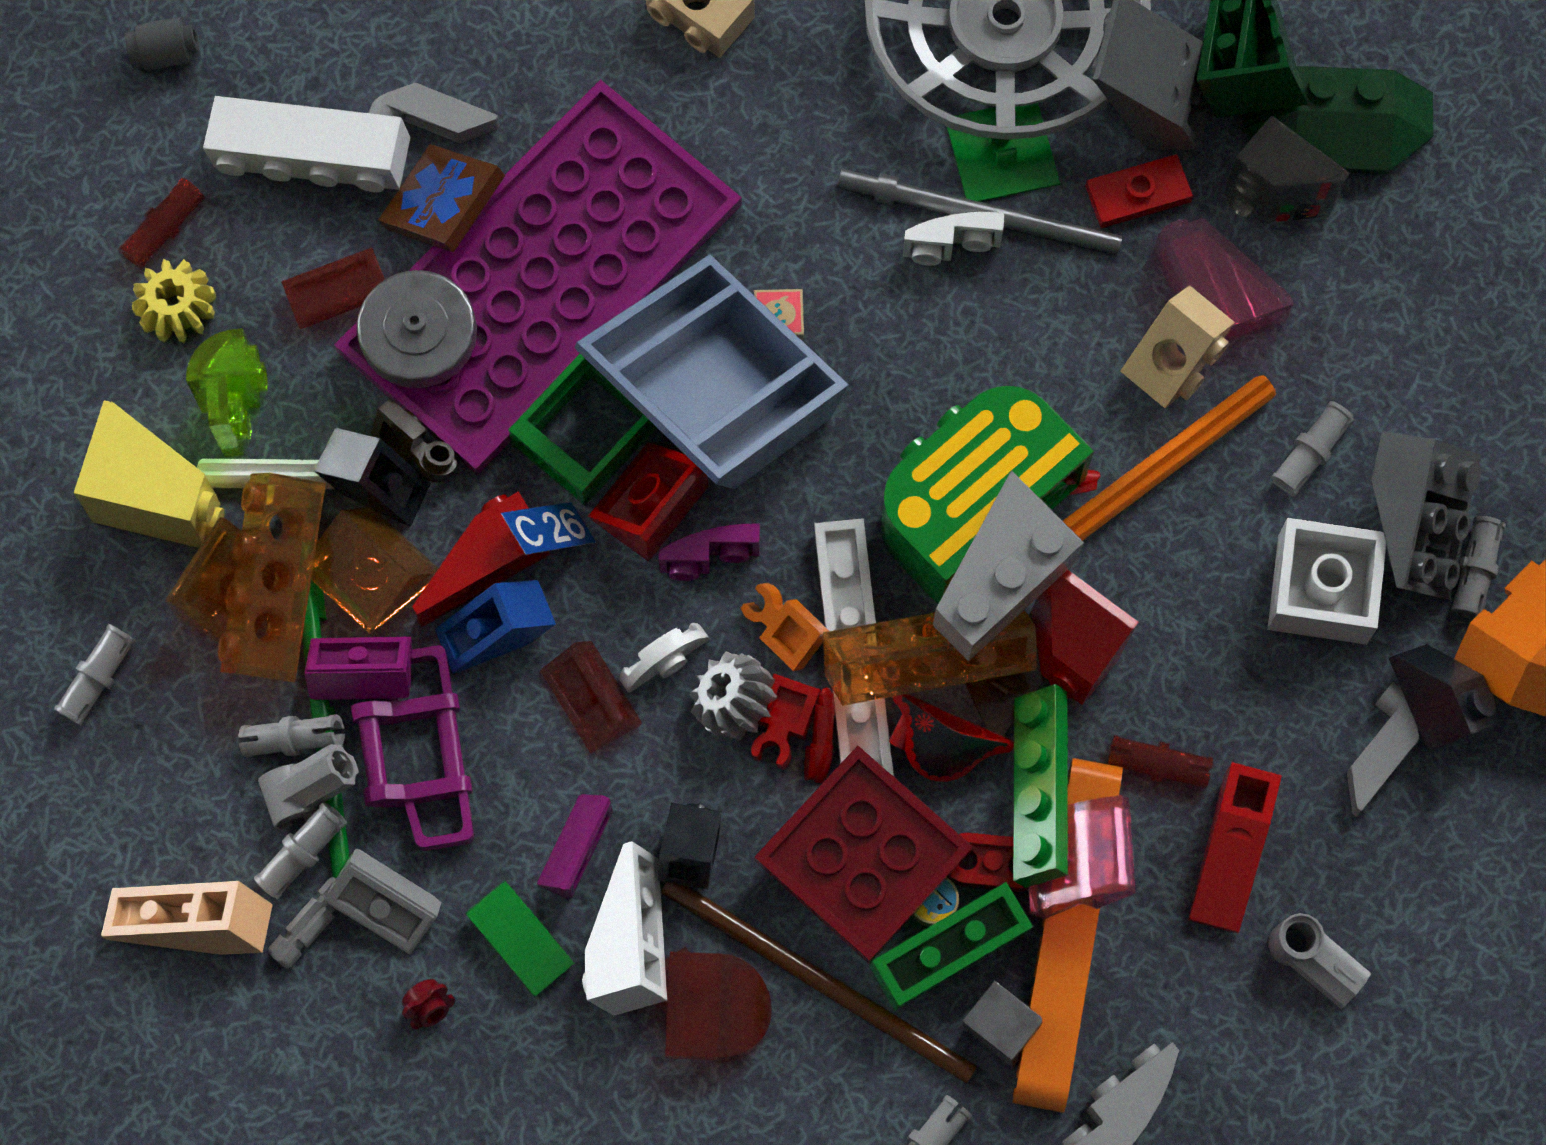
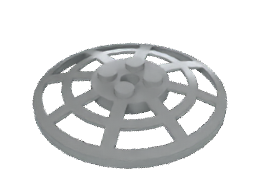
M865 0L867 35L874 57L887 80L907 102L925 116L951 129L977 137L1004 140L1035 138L1062 131L1084 121L1109 103V100L1095 82L1084 75L1097 56L1104 37V19L1111 10V8L1105 9L1104 0H1087L1090 10L1064 12L1062 0H951L950 9L922 7L923 0H909L908 4L886 0ZM1134 0L1151 10L1150 0ZM1000 9H1011L1017 13L1019 19L1014 24L1003 25L994 19L993 14ZM879 19L908 24V33L913 49L927 70L926 73L908 85L899 76L887 55L881 36ZM922 26L950 28L953 41L958 49L939 63L926 43ZM1090 29L1086 46L1073 66L1053 51L1061 31ZM972 62L982 68L996 71V93L971 87L954 76ZM1039 64L1057 78L1054 82L1039 89L1015 93L1016 71L1025 70ZM943 85L949 91L967 100L983 105L996 106V126L979 124L955 117L931 105L923 97ZM1068 88L1089 101L1081 109L1059 119L1036 125L1015 126V107L1043 102Z

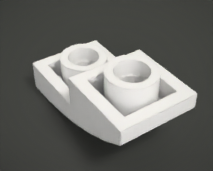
M968 212L939 217L905 230L903 257H912L915 263L930 266L941 263V260L951 261L953 243L962 244L964 249L973 252H985L990 250L991 247H1000L1005 213Z

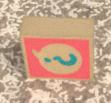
M803 289L754 290V296L796 336L804 340Z

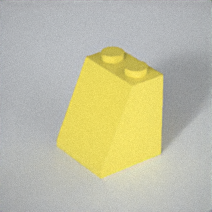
M104 400L74 490L75 496L93 523L207 550L210 537H218L221 532L225 511L224 508H220L221 503L206 475L115 403Z

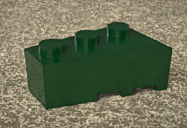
M1210 0L1197 83L1215 118L1308 105L1277 0Z

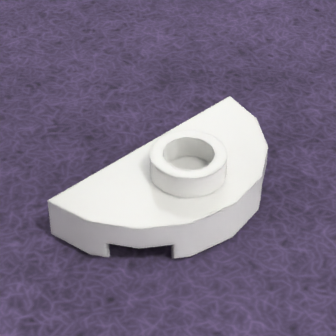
M691 623L689 629L683 633L680 629L675 628L642 649L638 653L641 661L630 668L624 667L619 680L627 692L630 693L659 673L662 678H666L686 664V655L709 641L710 638L698 623Z

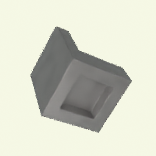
M994 981L962 1022L965 1031L1013 1068L1019 1061V1052L1042 1025V1018L1003 986Z

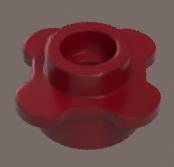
M434 979L424 980L414 985L404 995L402 999L404 1007L402 1015L405 1019H412L410 1025L414 1030H418L423 1026L430 1027L446 1017L449 1008L455 1004L456 1000L452 994L446 995L448 988L445 984H439Z

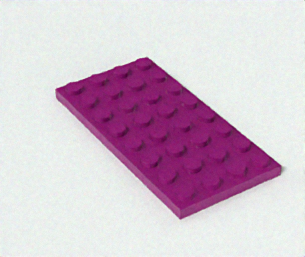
M600 79L505 174L504 179L454 253L433 246L408 270L430 271L443 275L456 283L470 300L476 319L477 337L474 350L463 368L450 379L430 387L409 388L393 384L379 376L366 361L357 336V322L334 344L336 352L390 399L392 398L404 410H408L416 415L428 433L436 440L450 445L457 458L478 475L511 442L508 429L580 354L575 349L576 343L664 285L742 205V197Z

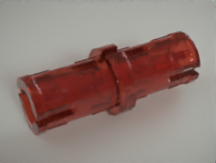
M181 178L168 196L155 209L150 207L144 214L146 219L131 237L118 248L119 252L142 270L153 254L169 238L173 240L180 233L178 227L203 202L205 196L199 192L200 190L185 178Z
M1114 735L1107 764L1151 775L1150 780L1161 782L1162 778L1207 789L1211 773L1207 772L1212 769L1213 757H1204L1169 749L1170 744L1161 741L1156 746Z

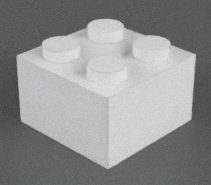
M1287 518L1278 535L1267 630L1367 645L1378 628L1386 553L1384 532Z

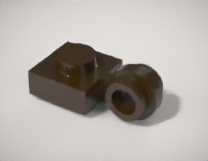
M392 398L377 409L370 436L380 438L407 463L411 464L414 461L422 476L431 482L444 481L455 472L458 460L452 447L441 441L427 444L424 441L427 429L421 425L416 415L408 410H404Z

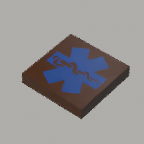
M429 144L378 221L389 231L454 253L504 179L505 174L497 165Z

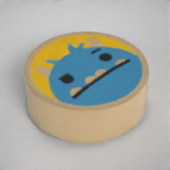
M947 878L913 915V918L918 923L930 927L956 912L959 904V894L954 883Z

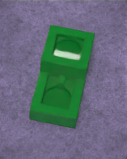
M506 881L499 884L465 913L486 941L502 957L534 997L575 964Z

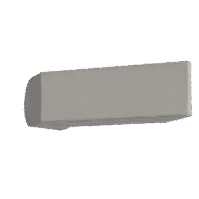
M412 83L381 95L374 100L368 111L370 114L401 117L407 123L457 143H463L496 131L500 126L498 115L418 83Z
M1394 681L1375 704V706L1390 716V719L1347 771L1352 813L1356 817L1419 740L1418 727L1403 691Z

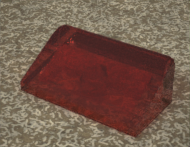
M592 641L573 643L540 670L590 753L599 750L642 724Z

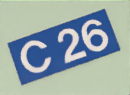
M572 502L501 513L526 555L596 543Z

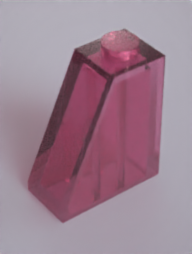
M1204 218L1189 223L1186 219L1177 220L1166 225L1161 230V233H1158L1153 251L1173 297L1190 285L1235 322L1224 337L1227 341L1288 319L1294 305L1290 294Z

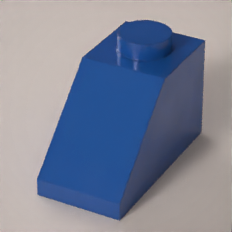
M529 580L493 584L435 628L441 646L445 649L448 664L453 674L529 645L555 626L556 623L539 581Z

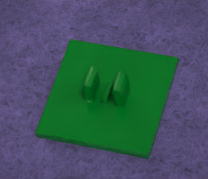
M1038 103L1015 107V126L1043 123ZM996 107L954 115L955 117L975 123L996 126ZM947 127L966 199L983 202L1060 185L1047 135L1035 138L1004 140L977 137Z

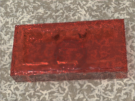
M371 247L281 281L301 330L361 307L367 295L385 278Z

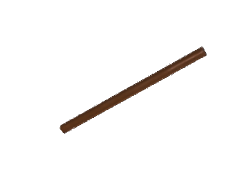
M665 883L661 894L964 1083L967 1084L972 1077L977 1065L689 886Z

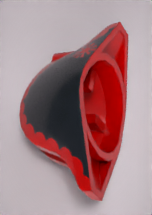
M894 688L892 691L893 701L899 707L902 715L889 742L904 750L911 766L927 779L940 782L957 780L968 774L982 760L993 755L1009 753L1014 747L1013 740L948 713L897 688Z

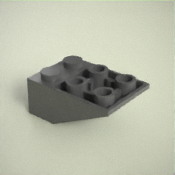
M1113 0L1111 10L1104 19V37L1099 55L1093 61L1092 80L1145 148L1152 150L1199 151L1210 109L1197 83L1203 41L1134 0Z
M1382 431L1372 475V484L1396 587L1450 600L1452 589L1456 586L1460 575L1458 559L1462 541L1466 538L1470 529L1469 509L1473 491L1478 487L1481 478V468L1479 465L1481 455L1436 439Z

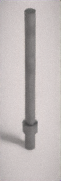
M842 169L840 173L838 188L874 196L875 202L893 205V202L896 201L950 215L968 212H1004V228L1118 255L1122 241V236L899 183V177L880 173L879 177Z

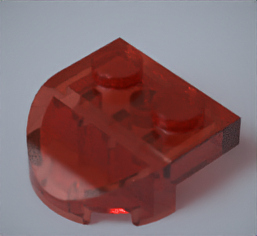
M670 952L665 1057L669 1059L718 1060V1063L731 1062L745 1057L764 1039L771 1022V999L767 986L760 974L743 959L729 954Z

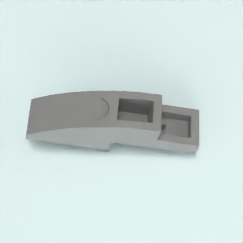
M1172 1042L1162 1051L1156 1044H1153L1130 1062L1136 1071L1120 1082L1113 1075L1094 1089L1090 1095L1095 1102L1089 1106L1086 1112L1098 1127L1092 1131L1088 1124L1085 1123L1063 1140L1062 1144L1133 1145L1159 1106L1172 1077L1179 1049Z

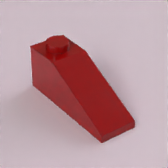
M519 491L509 497L503 494L489 500L481 508L482 512L477 514L470 522L412 606L421 627L475 598L493 584L505 581L551 554L550 550L526 555L501 515L503 512L529 509Z

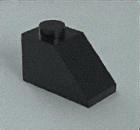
M339 428L334 429L314 470L316 474L340 494L410 527L431 485L427 479L380 438Z
M1428 644L1389 658L1428 752L1503 722L1496 707L1495 699L1489 691L1483 675Z

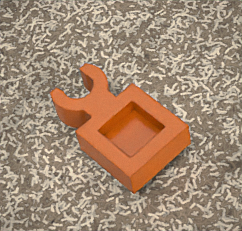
M770 583L758 584L755 590L764 598L765 605L763 610L757 604L751 602L744 603L741 606L742 613L750 621L765 624L767 628L759 638L792 671L802 670L830 634V631L797 599L787 600L783 605L781 593L774 585Z

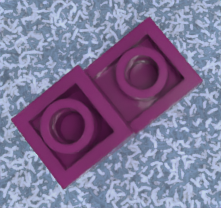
M760 523L716 527L674 541L659 550L660 573H669V578L677 581H693L699 578V574H710V555H719L721 561L728 563H743L749 560V556H760Z

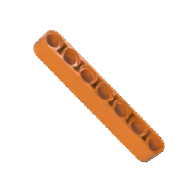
M1076 758L1071 760L1068 773V875L1052 880L1051 887L1048 889L1042 924L1044 929L1039 941L1034 970L1035 981L1034 986L1031 987L1028 1005L1029 1008L1041 1016L1042 1025L1020 1051L1016 1074L1018 1080L1012 1098V1103L1061 1113H1064L1066 1109L1123 767Z

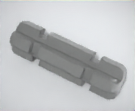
M329 878L318 890L320 896L317 899L312 897L285 928L288 931L284 937L279 935L269 946L268 953L283 967H292L302 955L300 952L303 946L308 948L333 920L334 916L332 913L335 911V908L323 900L336 878Z

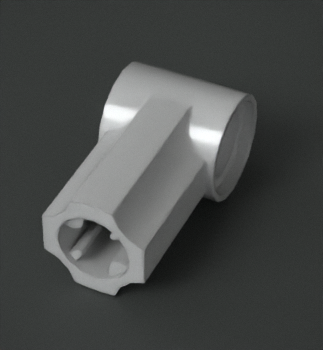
M328 745L298 764L281 766L260 776L258 782L274 827L276 829L291 827L290 821L303 816L305 821H307L315 813L318 805L355 785V777L359 770L354 757L348 754L342 745Z
M1298 913L1289 916L1273 928L1269 935L1268 947L1274 959L1284 966H1291L1340 1009L1344 1008L1357 995L1371 975L1366 968L1324 934L1322 925L1317 919L1308 914ZM1287 929H1297L1305 936L1307 942L1305 952H1296L1289 947L1286 941Z

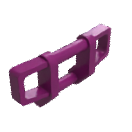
M440 645L412 649L411 664L427 661L438 662L443 694L400 701V698H393L390 701H367L351 706L353 723L359 725L367 787L363 789L365 806H405L415 842L422 851L472 843L475 838L469 795L473 793L471 777L465 776L456 713L460 711L459 698L457 694L453 693L447 654ZM436 717L445 778L406 785L388 784L379 725ZM459 797L463 822L462 830L457 833L435 837L423 835L415 804Z

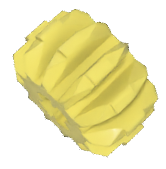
M163 259L161 264L162 271L157 274L153 270L145 268L144 275L148 283L134 284L133 291L139 299L132 302L134 314L141 317L139 323L142 329L147 333L156 330L157 338L164 343L172 335V331L175 332L179 342L185 343L187 338L185 330L190 327L194 332L203 335L204 327L200 319H214L215 311L209 303L213 302L216 298L213 287L206 285L208 282L206 273L201 269L192 272L190 263L184 259L175 270H173L170 262ZM179 295L177 296L179 303L168 306L171 305L169 298Z

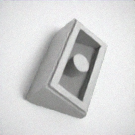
M359 849L353 851L323 900L408 954L412 953L437 918L441 902L435 896Z

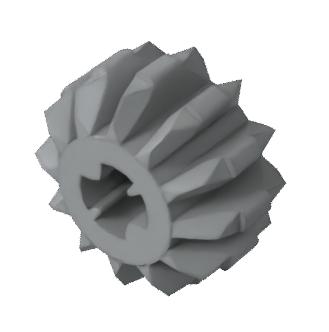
M726 651L720 661L709 659L708 671L704 675H695L700 684L698 688L689 693L695 703L691 713L713 735L723 738L728 736L731 739L735 738L741 741L746 731L758 733V721L762 717H771L767 710V705L778 698L773 689H771L775 679L752 656H746L743 653L737 655Z

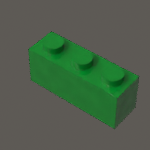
M1005 882L872 960L869 968L894 1011L1027 934L1033 928V925L1009 885Z

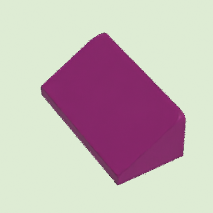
M411 637L311 638L305 669L309 697L314 700L408 698L411 688Z
M582 794L578 796L538 879L537 884L539 887L566 899L573 897L613 813L610 798L603 795Z

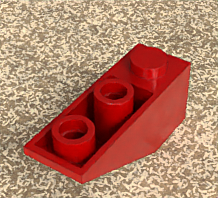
M1231 762L1223 776L1189 921L1239 933L1270 827L1282 775Z

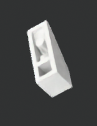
M632 841L622 846L584 952L585 973L583 974L582 984L587 1001L614 1016L667 1001L660 881H658L659 859Z

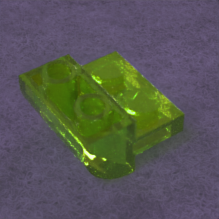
M240 328L222 331L206 339L194 351L186 371V382L201 412L208 413L209 428L224 457L244 455L243 440L251 439L252 432L249 411L243 409L261 407L260 392L268 391L265 362H260L257 344L250 345L244 329Z

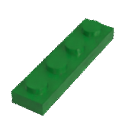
M1056 684L1014 698L1013 881L1024 888L1068 875L1067 691Z

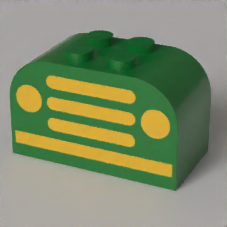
M1015 386L995 387L982 392L963 408L959 405L953 406L938 421L937 426L939 429L926 440L922 436L916 438L903 450L900 455L902 461L893 469L888 477L884 491L881 519L883 542L891 556L937 604L942 599L1011 470L1051 510L1057 507L1086 480L1094 451L1040 396L1027 389ZM1070 476L1076 484L1067 485L1063 480Z

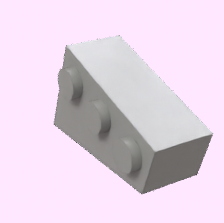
M1012 470L935 611L933 626L968 661L1079 559L1084 544Z

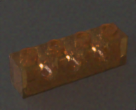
M270 472L253 473L250 475V481L245 484L241 496V507L245 511L242 531L236 536L233 547V556L237 561L235 578L227 589L225 599L226 609L229 611L227 629L221 635L218 644V658L221 661L220 672L295 683L326 483ZM274 515H277L282 523V532L278 539H275L270 532V522ZM268 564L272 567L275 575L273 585L269 589L262 582V572ZM260 614L264 616L267 623L266 633L261 639L256 636L254 631L255 620Z
M1023 610L969 661L933 626L935 612L823 632L825 677L841 705L845 706L1037 670L1036 625L1026 611Z

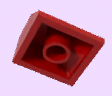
M1067 570L1037 597L1031 609L1042 676L1049 680L1050 685L1056 684L1067 691V698H1073L1083 705L1117 663L1138 621Z

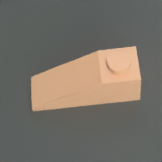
M240 881L112 888L101 936L111 941L219 955L263 953L273 904Z

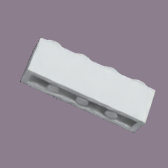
M215 96L203 149L213 166L218 171L227 175L241 176L244 172L263 174L267 178L276 181H289L293 177L309 179L311 182L325 187H333L337 183L356 185L360 189L369 192H381L384 188L400 190L410 135L402 118L397 116Z

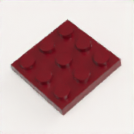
M857 745L754 856V861L870 964L972 852L973 846Z

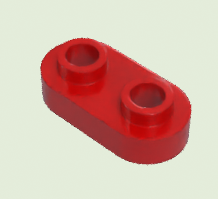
M978 833L959 834L973 846L970 854L975 857L977 864L970 870H965L958 866L948 877L954 884L963 887L993 890L1007 882L1012 892H1023L1034 887L1024 888L1013 881V873L1008 868L1009 861L1013 859V837Z

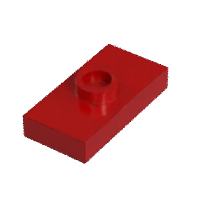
M1177 154L1089 179L1085 185L1100 228L1187 204L1193 198Z

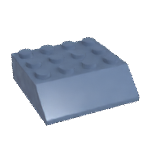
M710 254L579 340L575 345V349L715 484L736 489L829 421L849 385Z

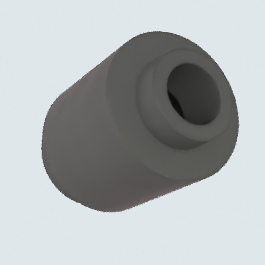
M182 16L138 24L135 30L125 33L127 53L133 69L144 68L149 72L190 64L193 62L192 53L199 52L196 29L193 24L186 25Z

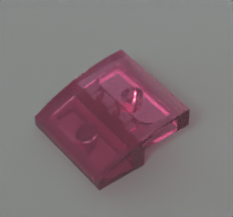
M1123 795L1110 796L1068 805V875L1029 887L1030 914L1042 919H1047L1081 904L1098 909L1136 893L1128 797Z

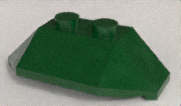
M1297 66L1308 105L1242 114V131L1251 140L1254 138L1267 152L1291 170L1389 174L1419 148L1426 145L1434 136L1433 92L1395 70Z

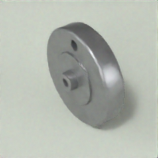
M413 270L390 276L372 289L365 298L358 314L357 336L366 361L379 376L399 386L423 388L442 383L463 368L475 347L477 325L470 300L456 283L434 272Z

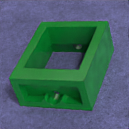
M579 354L508 429L513 447L585 506L657 427L593 365ZM592 378L640 419L592 471L588 472L541 431L587 381Z

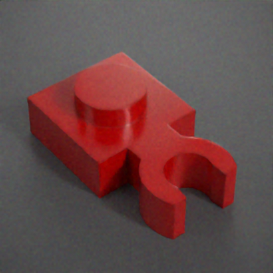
M773 673L772 677L775 679V682L771 689H773L778 698L767 705V710L771 717H762L758 721V725L768 729L754 740L751 755L754 760L760 762L763 751L769 746H776L780 749L776 765L779 769L784 770L789 765L792 757L791 748L788 744L790 737L793 736L805 741L814 718L815 704L818 703L821 690Z

